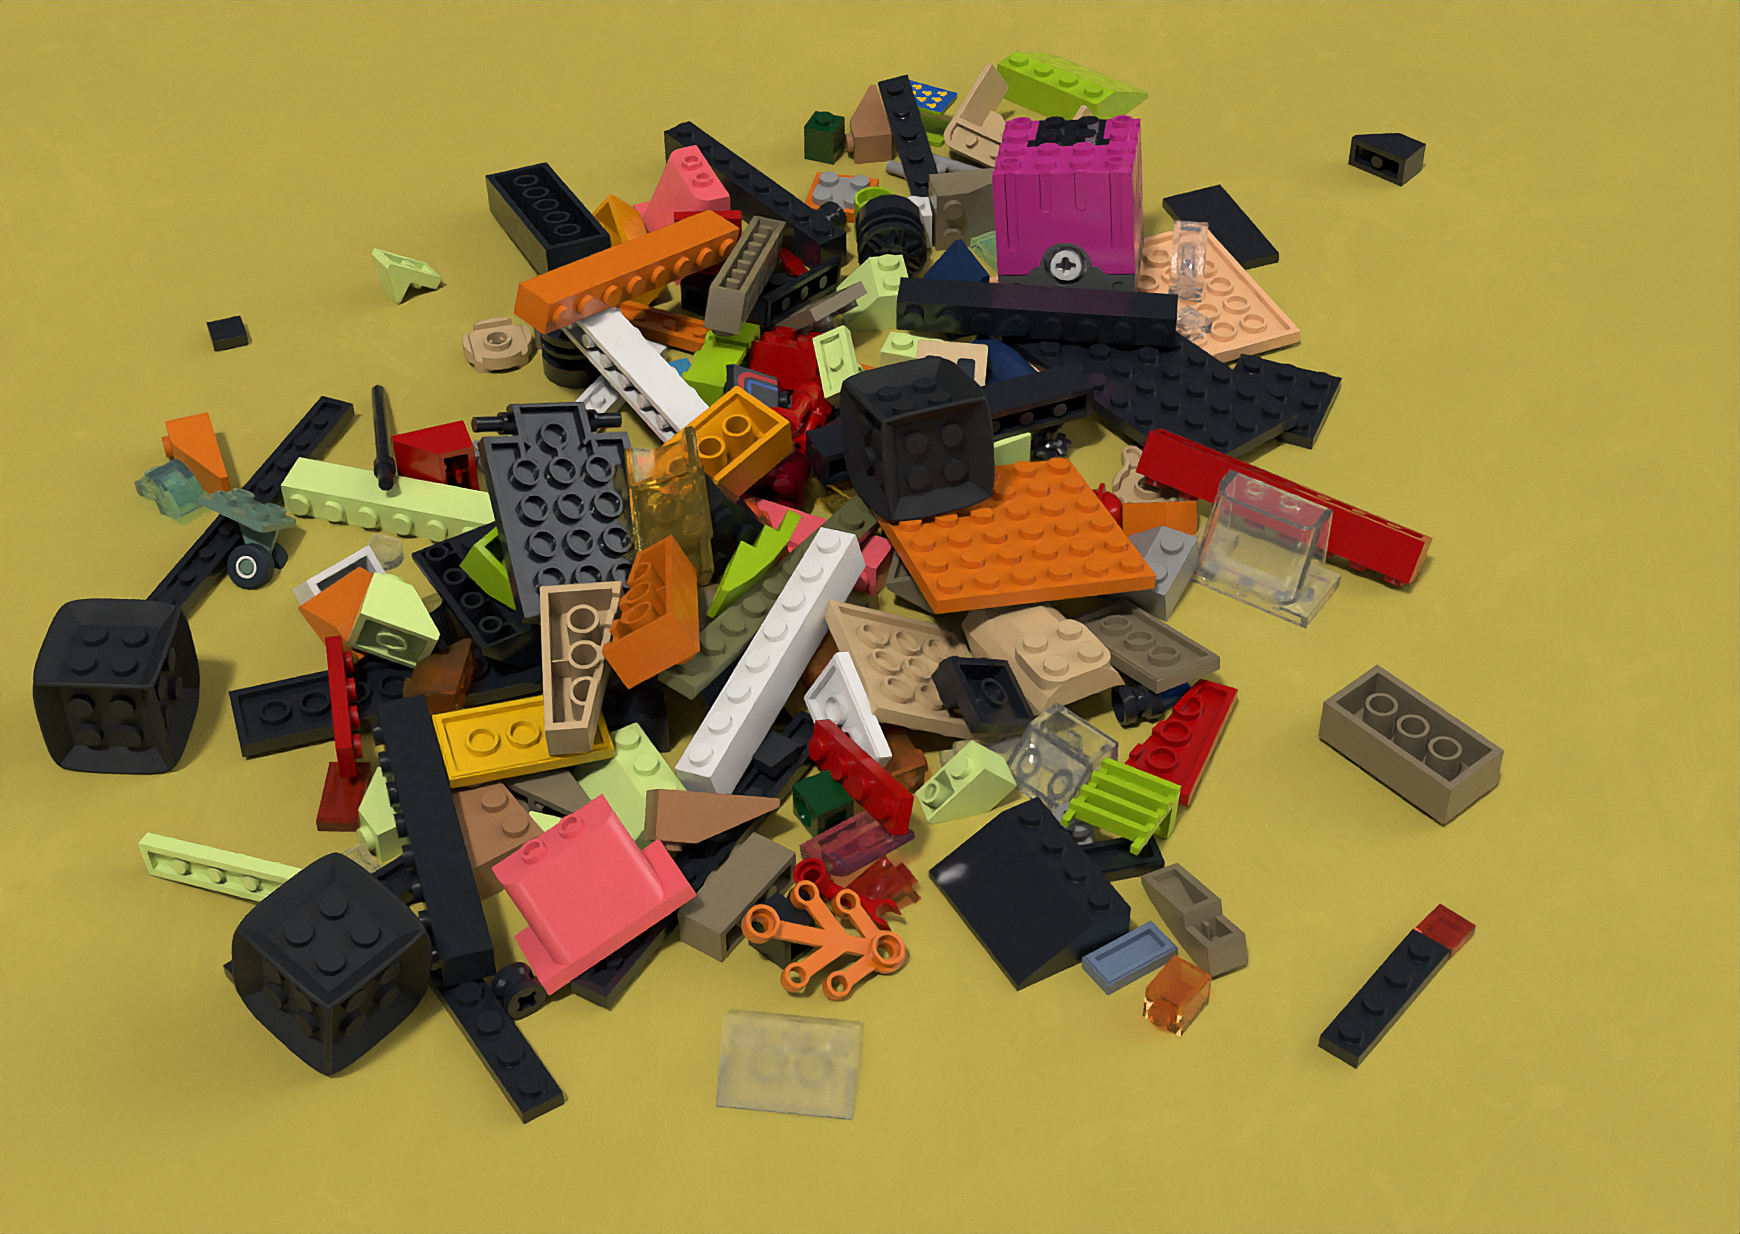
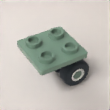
M233 488L232 491L227 492L216 490L213 494L200 495L198 504L239 523L245 544L236 547L230 553L227 560V572L233 583L243 589H255L267 584L273 576L274 568L282 569L288 560L286 550L276 542L278 534L282 529L293 528L296 519L286 515L287 510L281 506L272 503H265L264 505L254 500L255 495L244 489Z

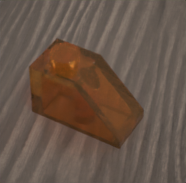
M464 638L450 645L447 649L438 651L416 662L412 677L406 678L404 682L403 698L424 694L431 720L432 715L463 710L476 670L473 641L469 638Z

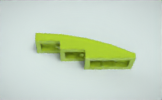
M788 509L776 530L764 525L753 546L743 541L740 542L724 571L707 611V616L715 618L723 613L774 567L802 517L801 515Z

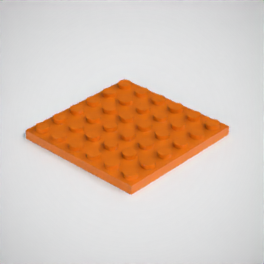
M1055 457L1048 461H1018L1015 464L995 465L994 487L991 497L981 503L957 511L918 520L894 522L883 519L871 509L935 614L1154 589L1156 574L1069 458Z

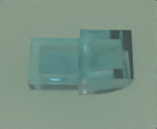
M178 459L147 470L144 473L145 477L134 482L138 494L156 501L159 511L163 515L179 519L202 507V505L198 504L200 495H205L193 473Z

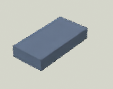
M1149 921L1082 957L1081 968L1107 995H1110L1176 959L1178 947L1152 921Z

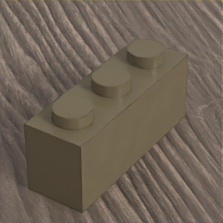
M753 832L743 844L735 846L729 859L717 871L714 870L708 875L704 885L696 893L697 896L679 908L677 919L679 920L680 941L723 962L745 938L741 929L744 915L753 906L766 901L776 892L784 895L795 883L793 871L796 867V852Z

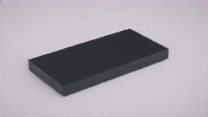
M1220 184L1163 198L1162 207L1179 228L1202 223L1244 270L1278 263L1279 252Z

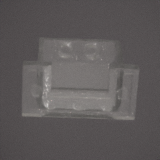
M1230 470L1220 481L1209 519L1194 535V537L1198 538L1199 564L1190 581L1306 629L1340 586L1341 574L1324 568L1333 510Z

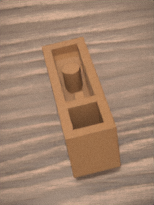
M876 85L869 86L850 119V133L845 134L846 152L852 153L855 164L892 160V133Z
M670 789L647 790L643 841L654 842L659 839L667 851L682 852V844L701 842L779 808L780 799Z

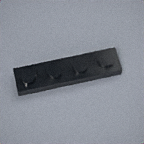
M1412 929L1323 1031L1319 1038L1318 1047L1357 1069L1448 962L1451 949Z

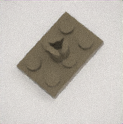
M861 281L804 306L769 328L761 330V333L764 335V332H771L778 326L795 328L796 334L801 335L807 332L826 333L835 329L832 318L859 306L856 299L867 294V291Z

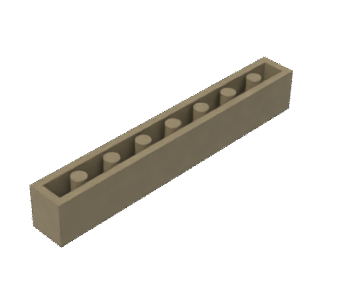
M753 216L710 286L703 328L712 329V332L719 336L739 335L780 260L778 252L782 250L786 222Z

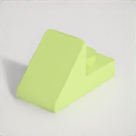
M376 248L371 253L381 287L396 304L401 303L409 285L417 289H422L423 286L437 289L442 280V277L426 262Z

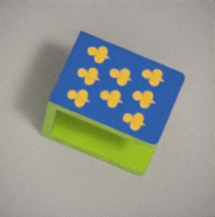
M910 80L920 112L940 117L957 100L958 94L956 92ZM920 114L929 145L942 147L945 143L944 132L950 122Z

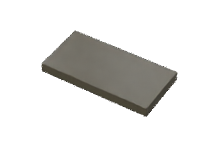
M1124 598L1068 618L1085 625L1110 652V664L1156 694L1220 669V656Z

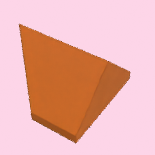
M1197 501L1122 503V530L1128 538L1130 535L1162 525L1197 537Z

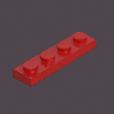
M341 635L325 637L335 750L341 778L357 776L356 759L363 758L360 734L353 735V730H360L357 705L350 706V702L357 701L354 677L347 678V675L355 674L351 650L344 651Z
M830 719L815 720L813 736L809 741V757L822 770L828 769L832 778L838 780L848 794L892 836L907 834L915 796Z

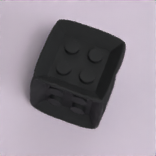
M920 358L873 368L843 380L840 391V418L845 463L854 489L876 514L888 521H912L971 507L991 497L995 478L991 412L981 386L960 366L945 358Z
M114 598L79 599L62 605L48 628L33 672V703L42 736L51 758L58 766L69 770L111 774L161 773L172 770L179 762L196 717L200 693V670L189 623L181 608L170 603L154 600Z
M337 852L312 862L264 898L243 918L232 938L233 981L236 991L247 1009L292 1053L316 1071L327 1076L335 1074L351 1065L399 1026L415 1010L429 986L431 942L428 932L420 919L398 896L370 872L349 857Z

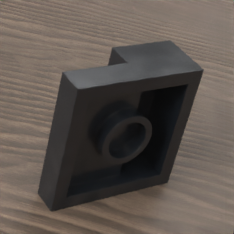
M951 656L942 660L938 665V669L931 675L939 697L946 709H960L971 733L1030 735L1039 726L1007 660Z

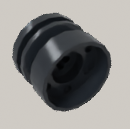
M893 194L881 195L870 199L860 208L855 218L858 263L862 265L869 257H879L885 254L903 255L908 278H913L917 275L927 260L924 221L919 207L909 198Z
M561 329L545 335L540 332L543 370L550 382L560 387L582 389L588 388L601 375L599 370Z

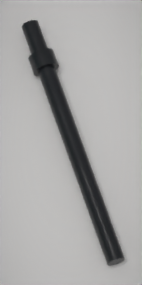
M376 385L371 389L376 447L373 470L375 477L378 479L379 488L383 491H388L394 485L393 477L396 474L395 460L391 457L385 388L381 385Z

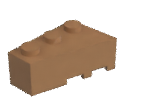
M500 780L450 789L480 901L504 890L492 867L519 850L529 840L535 839L544 833Z

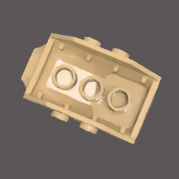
M1048 601L969 610L967 617L961 624L974 658L986 657L988 659L1008 661L1034 716L1124 682L1119 673L1110 665V652L1085 625L1076 620L1066 619Z

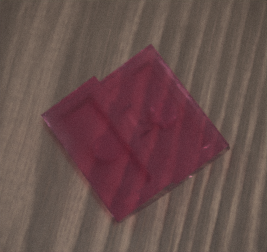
M864 810L802 843L799 847L803 860L811 857L818 858L823 861L830 875L846 877L915 839L914 831L908 828L907 834L892 836Z

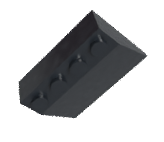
M1039 797L1002 811L929 870V878L1017 991L1081 963L1082 957L1129 933L1131 907L1067 830L1060 825V822Z

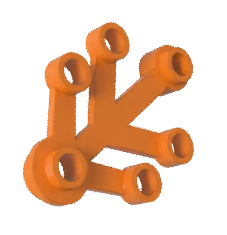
M802 880L795 885L790 892V901L797 909L807 910L819 928L780 921L777 912L772 907L764 904L753 906L744 915L741 922L744 936L753 943L762 944L774 938L820 948L800 963L793 962L782 971L780 982L783 988L789 992H799L808 984L811 976L842 954L860 956L861 958L844 972L834 971L823 981L822 990L824 995L832 1001H839L851 991L855 983L873 970L881 974L895 972L904 963L906 957L905 944L902 938L892 931L879 930L860 905V898L856 892L850 889L841 890L832 899L831 908L837 917L842 919L849 918L861 937L846 933L819 897L818 887L808 880ZM798 890H806L810 894V901L803 900L799 896ZM840 898L849 900L852 909L847 910L843 908L840 904ZM753 921L760 922L764 927V933L755 931L751 923ZM878 947L884 948L888 952V959H884L878 954ZM789 972H797L801 977V983L791 981ZM831 980L839 981L843 986V992L835 991L831 986Z

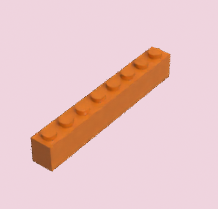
M706 210L519 283L513 314L545 335L727 260L737 244L740 228L712 210Z

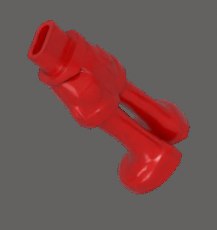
M820 375L812 377L807 383L801 382L794 389L791 396L792 405L789 409L769 407L790 421L792 441L795 442L794 447L802 454L804 450L806 451V431L825 427L833 413L834 406L824 397Z

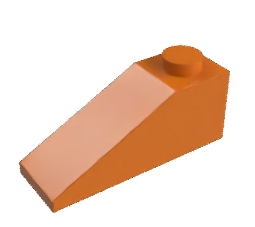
M206 412L165 421L168 436L161 437L166 458L174 457L177 471L209 494L215 493L216 490L231 491L209 413Z

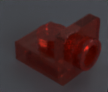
M885 854L845 887L869 899H891L896 904L906 896L914 903L921 899L920 895L912 887L918 882L913 873L903 862L895 866Z

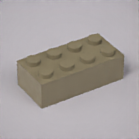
M1379 665L1368 670L1323 703L1318 736L1443 825L1497 784L1504 750Z

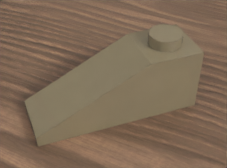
M566 767L500 779L528 814L530 811L563 818L591 801Z

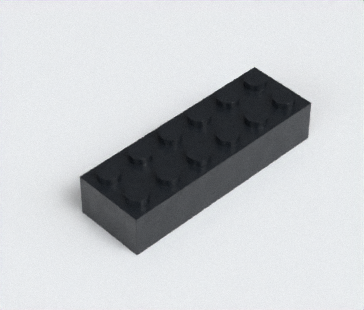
M547 162L485 175L490 212L540 275L611 248L610 234Z

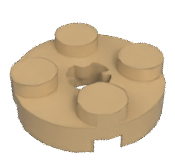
M489 318L474 324V331L469 333V335H467V332L463 335L462 342L465 358L474 364L475 370L479 373L486 374L493 370L511 367L521 368L529 363V355L533 349L530 329L523 323L519 327L512 325L509 318Z

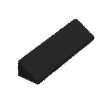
M833 256L763 296L751 311L746 323L760 325V329L765 330L840 285L841 256Z

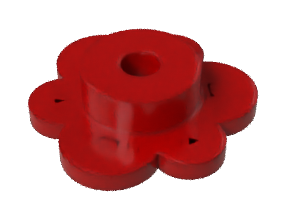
M779 250L780 265L788 274L800 276L808 271L803 265L802 260L794 256L789 250Z

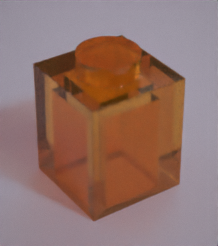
M1174 955L1146 987L1143 1017L1149 1019L1155 1026L1167 1029L1181 1037L1209 1004L1212 975Z

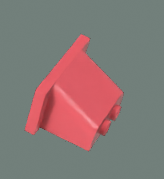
M697 145L673 151L651 200L633 205V208L640 212L647 233L673 224L674 212L706 211L709 209L712 211L731 210L730 195ZM683 278L674 281L675 284H676V285H680V281H681Z
M603 794L574 813L563 817L558 824L537 838L529 840L519 850L492 867L497 879L529 924L527 928L516 934L514 938L549 996L697 896L661 841L657 839L640 850Z

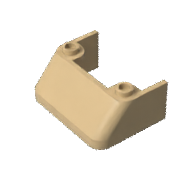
M988 62L945 129L944 141L953 152L987 168H995L994 165L1000 143H1002L1006 121L1000 114L994 111L1008 91L1009 86L995 67ZM1081 105L1072 120H1078L1083 116H1093L1087 106Z

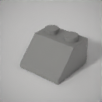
M1162 525L1129 536V540L1156 574L1154 589L1098 595V597L1112 602L1124 598L1150 615L1167 622L1199 565L1197 537Z

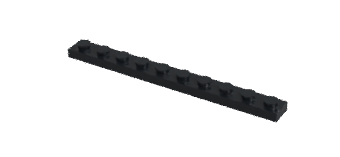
M321 396L242 489L255 495L254 500L264 505L265 503L279 505L283 501L281 484L297 459L301 457L317 460L355 415L353 403ZM219 514L146 600L166 602L179 606L186 616L227 567L230 553L236 547L245 544L239 523Z
M801 710L781 733L800 745L802 756L774 778L753 766L736 785L731 795L779 798L781 802L791 790L792 785L801 778L814 762L809 757V741L813 736L815 725L810 713ZM772 811L701 842L686 844L682 848V852H679L673 860L695 893L704 885L708 875L714 870L717 871L729 859L735 846L743 844L753 832H756ZM679 908L570 981L571 991L605 1008H609L679 924L677 919Z

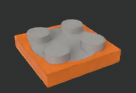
M817 172L805 203L814 210H818L827 201L835 202L844 210L847 222L854 223L855 194L867 187H879V179L868 178L864 175L849 176L834 172Z

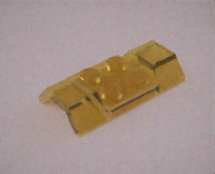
M689 426L684 429L679 441L656 449L628 448L624 450L636 554L672 534L697 570V588L708 585L714 573L710 538H713L705 471L704 466L700 464L696 430L693 426Z

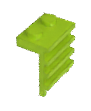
M1104 757L1101 762V768L1098 771H1093L1090 782L1087 785L1083 784L1080 788L1079 796L1072 798L1069 802V808L1061 817L1060 825L1069 827L1075 818L1134 841L1130 846V853L1138 855L1153 834L1168 839L1173 832L1181 786L1111 758Z

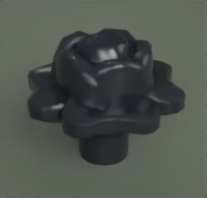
M1055 425L1044 428L1042 433H1034L1030 450H1033V455L1039 457L1042 461H1048L1051 458L1067 456V449L1071 447L1072 442L1066 439L1065 433H1058V428Z

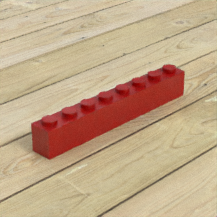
M1162 428L1149 432L1135 471L1146 476L1144 481L1150 485L1165 488L1168 485L1178 489L1177 494L1184 499L1198 502L1200 498L1212 503L1211 509L1218 513L1232 515L1234 512L1246 517L1244 522L1252 527L1265 529L1268 526L1279 531L1278 536L1286 541L1299 543L1302 540L1314 545L1312 550L1320 555L1333 558L1336 554L1348 559L1347 565L1364 572H1368L1369 568L1383 574V580L1397 586H1403L1404 583L1410 584L1417 580L1433 540L1430 536Z

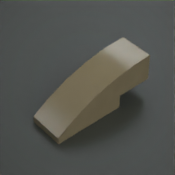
M1179 863L1141 876V883L1166 926L1187 954L1209 977L1248 963L1245 933L1222 914L1221 899Z

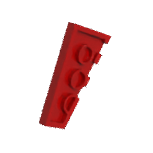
M1200 678L1173 706L1170 716L1165 721L1160 720L1152 728L1151 736L1143 744L1138 743L1129 753V759L1124 764L1180 785L1178 805L1188 807L1237 701L1238 689Z

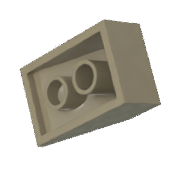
M995 168L929 174L932 242L936 251L947 250L955 240L961 239L967 247H970L996 235L992 173Z

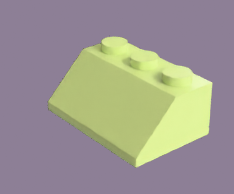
M636 722L609 733L614 747V758L578 764L571 775L591 801L601 794L604 795L639 849L642 850L653 843L643 841L647 790H687Z

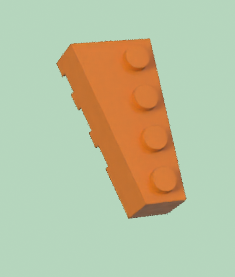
M672 534L637 553L626 583L630 590L621 597L618 605L622 611L621 618L612 622L609 632L613 636L612 642L605 643L601 652L627 689L640 684L675 664L682 665L687 663L696 653L700 652L697 570Z

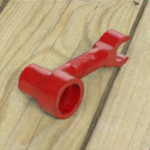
M806 858L800 861L794 868L793 879L797 884L802 880L813 882L818 887L819 897L824 903L832 901L841 890L846 889L833 882L825 864L818 858ZM800 889L801 891L809 894L806 890ZM858 894L861 902L860 905L879 930L891 931L887 921L881 919V916L886 912L902 915L896 903L891 899H869ZM840 898L842 906L852 909L849 900Z

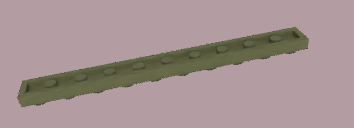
M857 493L699 633L700 652L696 653L687 663L682 665L675 664L660 672L657 680L691 700L747 650L821 527L855 534L859 546L881 527L868 504Z

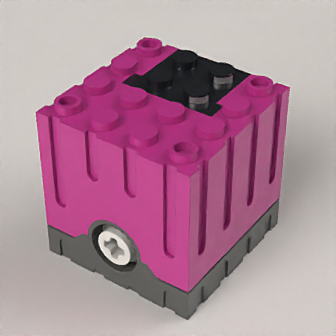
M1119 115L1113 117V119L1083 116L1078 120H1065L1063 117L1053 116L1038 121H1031L1027 117H1018L1011 121H1006L1002 143H1000L994 165L995 170L992 173L998 283L1137 292L1144 246L1141 119H1133L1128 115Z

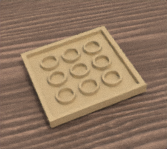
M829 599L825 620L839 652H849L870 701L872 715L876 716L878 723H890L905 726L912 730L938 733L945 737L953 736L973 740L979 744L986 743L1003 746L1010 734L971 733L960 709H946L931 678V675L938 669L939 663L948 657L972 658L958 629Z

